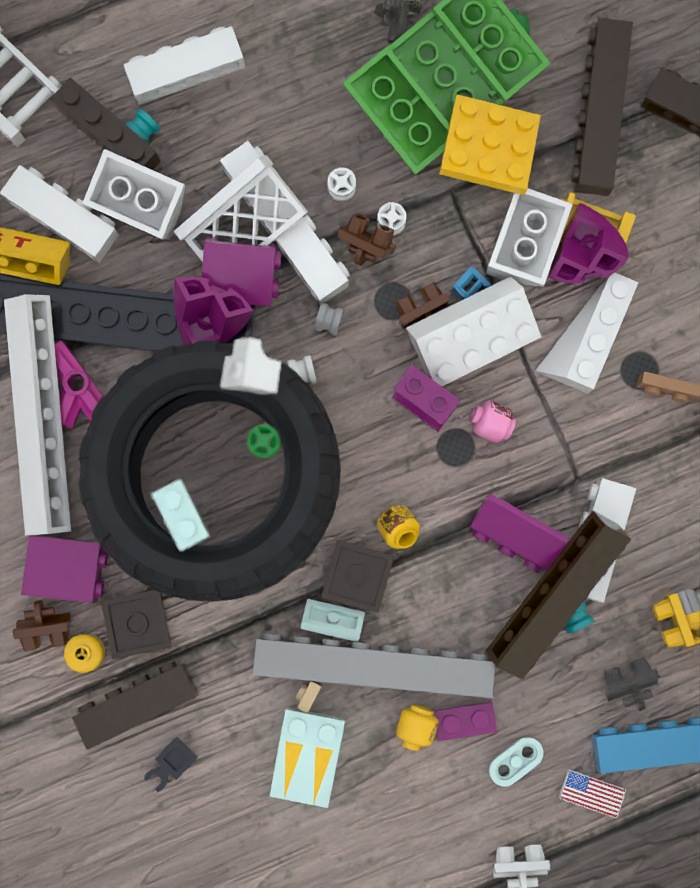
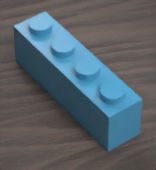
M700 717L688 718V723L677 724L676 720L659 721V727L647 728V723L628 725L629 730L617 731L615 726L599 728V733L591 734L596 770L599 773H610L700 762Z

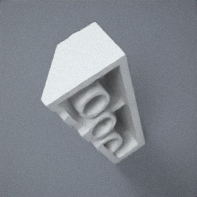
M617 273L606 277L535 372L589 394L597 383L638 282Z

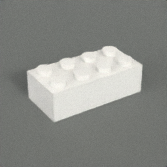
M511 276L406 328L425 374L440 386H444L541 338L525 291Z

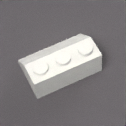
M104 149L82 204L158 238L169 240L181 212L185 184Z
M528 188L525 195L514 193L486 274L502 280L511 276L519 284L544 287L573 204Z

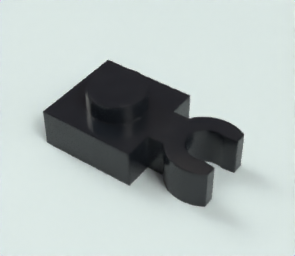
M176 736L155 758L161 766L148 771L144 779L147 781L152 775H158L161 778V783L155 790L159 792L167 785L169 775L177 780L198 756Z

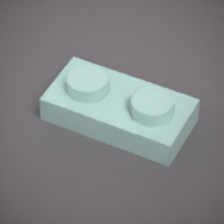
M181 479L152 493L180 551L210 537Z
M307 599L300 629L359 642L365 612Z

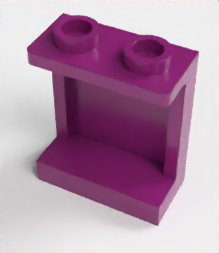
M206 237L204 242L202 278L210 279L212 285L227 290L228 287L232 288L249 305L271 307L272 298H278L279 281H274L273 279L274 269L280 270L281 252H276V244L272 243L270 246L220 242L218 238Z
M413 365L408 368L395 386L396 392L391 398L437 432L440 431L460 402V399Z
M29 535L21 595L97 603L98 597L102 598L104 592V580H100L102 568L107 566L108 553L99 543Z

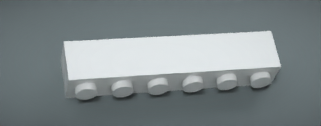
M247 141L222 158L220 163L223 171L232 181L257 158L265 155L258 146L253 148L250 142ZM268 175L261 181V194L275 196L276 184ZM255 187L249 193H255ZM243 197L254 213L255 198ZM260 199L259 215L274 217L275 200ZM280 201L279 217L290 219L297 213V210L290 202ZM306 215L288 228L274 242L316 301L321 305L322 302H327L348 287L349 280L347 277L350 274L341 261L336 264L330 255L333 253L332 248L324 238L318 239L313 232L316 230V226L310 217ZM259 219L268 234L271 235L273 232V221ZM279 222L278 228H280L284 224V222Z

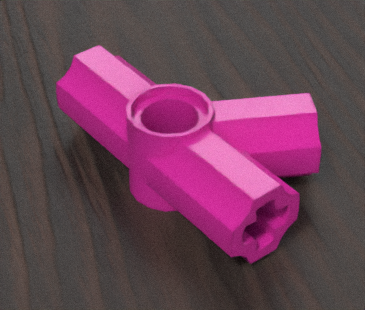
M60 341L54 344L57 377L63 384L59 393L61 423L73 429L81 410L91 421V414L96 404L104 395L64 342ZM77 376H82L85 380L84 387L79 391L73 390V379Z

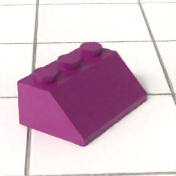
M491 493L485 497L468 527L474 531L472 533L474 538L485 544L489 540L499 545L497 549L499 552L512 559L514 555H517L525 560L523 564L525 567L536 573H539L540 570L546 571L570 540L569 537Z

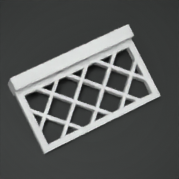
M267 155L257 158L173 231L180 240H185L202 262L204 249L195 240L201 233L212 234L213 238H218V235L231 236L232 243H237L238 237L252 239V245H257V240H262L263 242L259 245L268 246L308 213L272 167L274 164ZM268 175L276 184L275 196L261 194V181ZM255 187V193H249ZM243 197L255 198L254 214L239 212L240 200ZM260 199L275 200L274 217L259 215ZM280 201L290 202L297 210V213L290 219L279 217ZM232 206H234V212L228 211ZM222 215L233 216V232L218 230L219 218ZM239 217L253 219L252 234L238 233ZM259 219L273 221V232L269 237L258 235ZM284 222V224L280 228H278V223ZM213 224V229H207L210 225Z

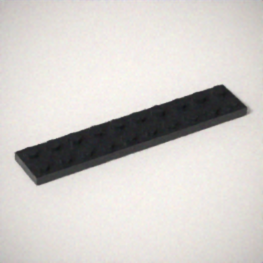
M0 274L1 334H7L5 299L22 295H50L54 340L157 352L174 345L176 347L184 345L177 325L173 294L62 281L60 285ZM250 305L253 312L246 325L226 343L234 344L235 340L252 338L255 305Z

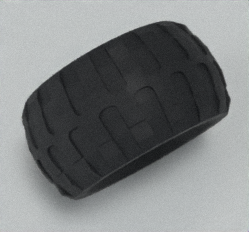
M217 340L196 341L194 344L177 347L174 345L163 348L153 353L152 357L124 371L117 378L118 381L109 390L107 395L101 397L91 414L92 419L86 436L82 438L79 450V495L91 524L90 528L101 547L107 551L109 556L126 574L164 595L203 602L236 600L256 594L278 584L295 571L313 553L331 522L339 494L341 474L339 447L332 423L322 402L301 379V376L285 363H281L276 393L257 394L220 388L225 357L233 356L234 344L222 343ZM265 354L268 358H270V359H272V360H276L275 358H273V357L268 356L267 354ZM204 402H226L249 409L275 429L281 441L285 460V474L278 500L265 520L243 537L220 545H193L180 551L173 536L166 532L154 519L143 496L141 465L146 447L161 424L176 412L191 405Z

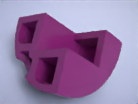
M579 203L559 243L548 278L571 284H582L586 279L601 276L604 279L619 270L628 260L626 243L617 229L606 218L592 208Z
M175 278L173 291L174 308L178 329L184 345L194 344L196 341L217 340L226 343L250 319L253 312L252 308L232 288L228 287L227 290L212 285L211 280L208 278Z

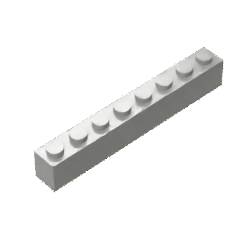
M264 633L263 639H256L253 675L483 698L493 697L495 664L493 661L488 660L489 655L471 653L470 659L458 658L459 652L441 650V656L429 655V649L414 647L411 648V653L399 652L400 646L382 645L381 650L370 649V643L352 642V647L340 646V640L323 639L322 644L310 643V637L293 636L292 642L282 641L281 635Z

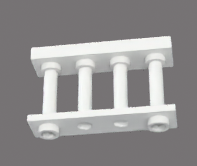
M0 27V45L3 47L0 51V68L11 57L23 66L0 90V111L3 109L1 106L31 76L43 86L13 117L10 115L6 119L0 113V131L18 148L25 141V138L20 133V130L23 128L21 125L54 95L62 85L52 75L47 78L1 34L3 29Z

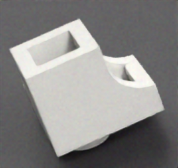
M253 338L235 340L233 356L225 357L220 388L257 394L276 393L281 362L272 360L264 354L261 340Z

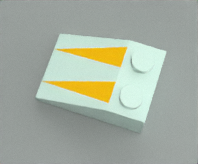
M286 708L269 797L328 808L345 718L310 711L305 713L299 709Z

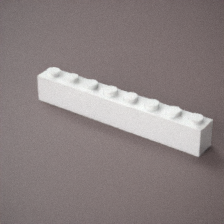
M22 295L5 299V318L25 536L70 532L71 523L50 295Z

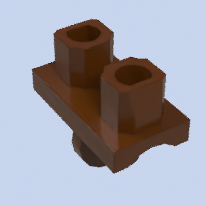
M357 213L352 215L348 225L340 229L337 236L351 244L348 251L355 254L354 263L362 266L366 260L374 263L377 257L383 259L388 253L393 254L396 245L392 243L394 229L380 224L376 226L374 234L367 232L370 222L369 217Z
M433 282L420 290L426 303L418 308L410 295L397 301L396 306L400 315L399 323L402 329L449 306L450 298L448 294H442Z
M42 600L34 601V610L24 611L25 619L17 620L16 629L12 631L14 639H20L24 651L40 648L41 641L39 635L49 634L51 646H64L68 642L71 615L70 612L55 615L54 607L44 608Z

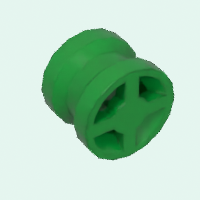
M259 425L249 432L247 444L250 451L256 457L269 459L279 451L280 438L276 430L271 426Z

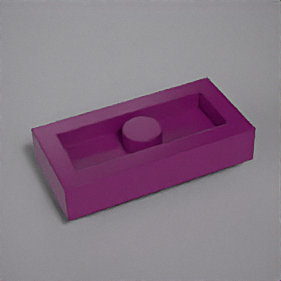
M492 701L433 710L434 716L439 721L436 730L438 741L497 732Z

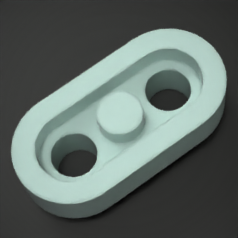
M522 737L515 741L490 762L488 770L491 779L499 786L506 787L514 784L542 761L543 748L541 744L532 737ZM526 746L532 748V754L529 757L522 755V749ZM501 765L508 766L509 771L506 775L498 773V768Z

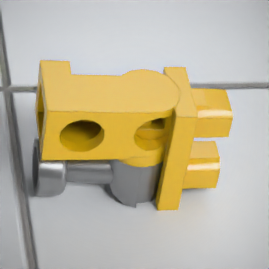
M685 589L664 595L663 600L651 606L657 621L671 617L674 628L661 632L666 647L680 645L690 647L700 643V589L695 591Z

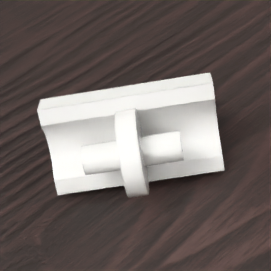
M541 845L525 846L526 862H515L513 847H498L496 863L493 866V878L518 877V879H507L508 888L538 887L537 878H526V876L547 875L550 870L549 860H545Z

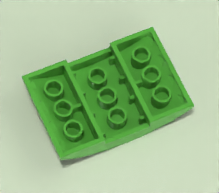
M442 0L430 13L390 46L385 47L342 84L416 175L444 153L453 105L457 94L502 105L551 63L502 0Z

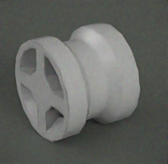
M322 302L314 330L319 332L327 330L331 335L337 336L344 308H331L327 303Z

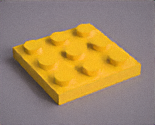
M457 94L439 174L525 195L541 115Z

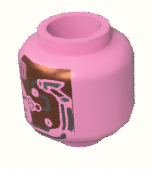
M492 400L486 401L482 406L477 405L470 417V421L473 422L474 433L493 443H499L503 439L507 440L511 436L516 424L512 410Z

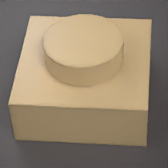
M311 681L309 685L303 683L295 698L300 701L297 708L308 713L322 685L315 681Z

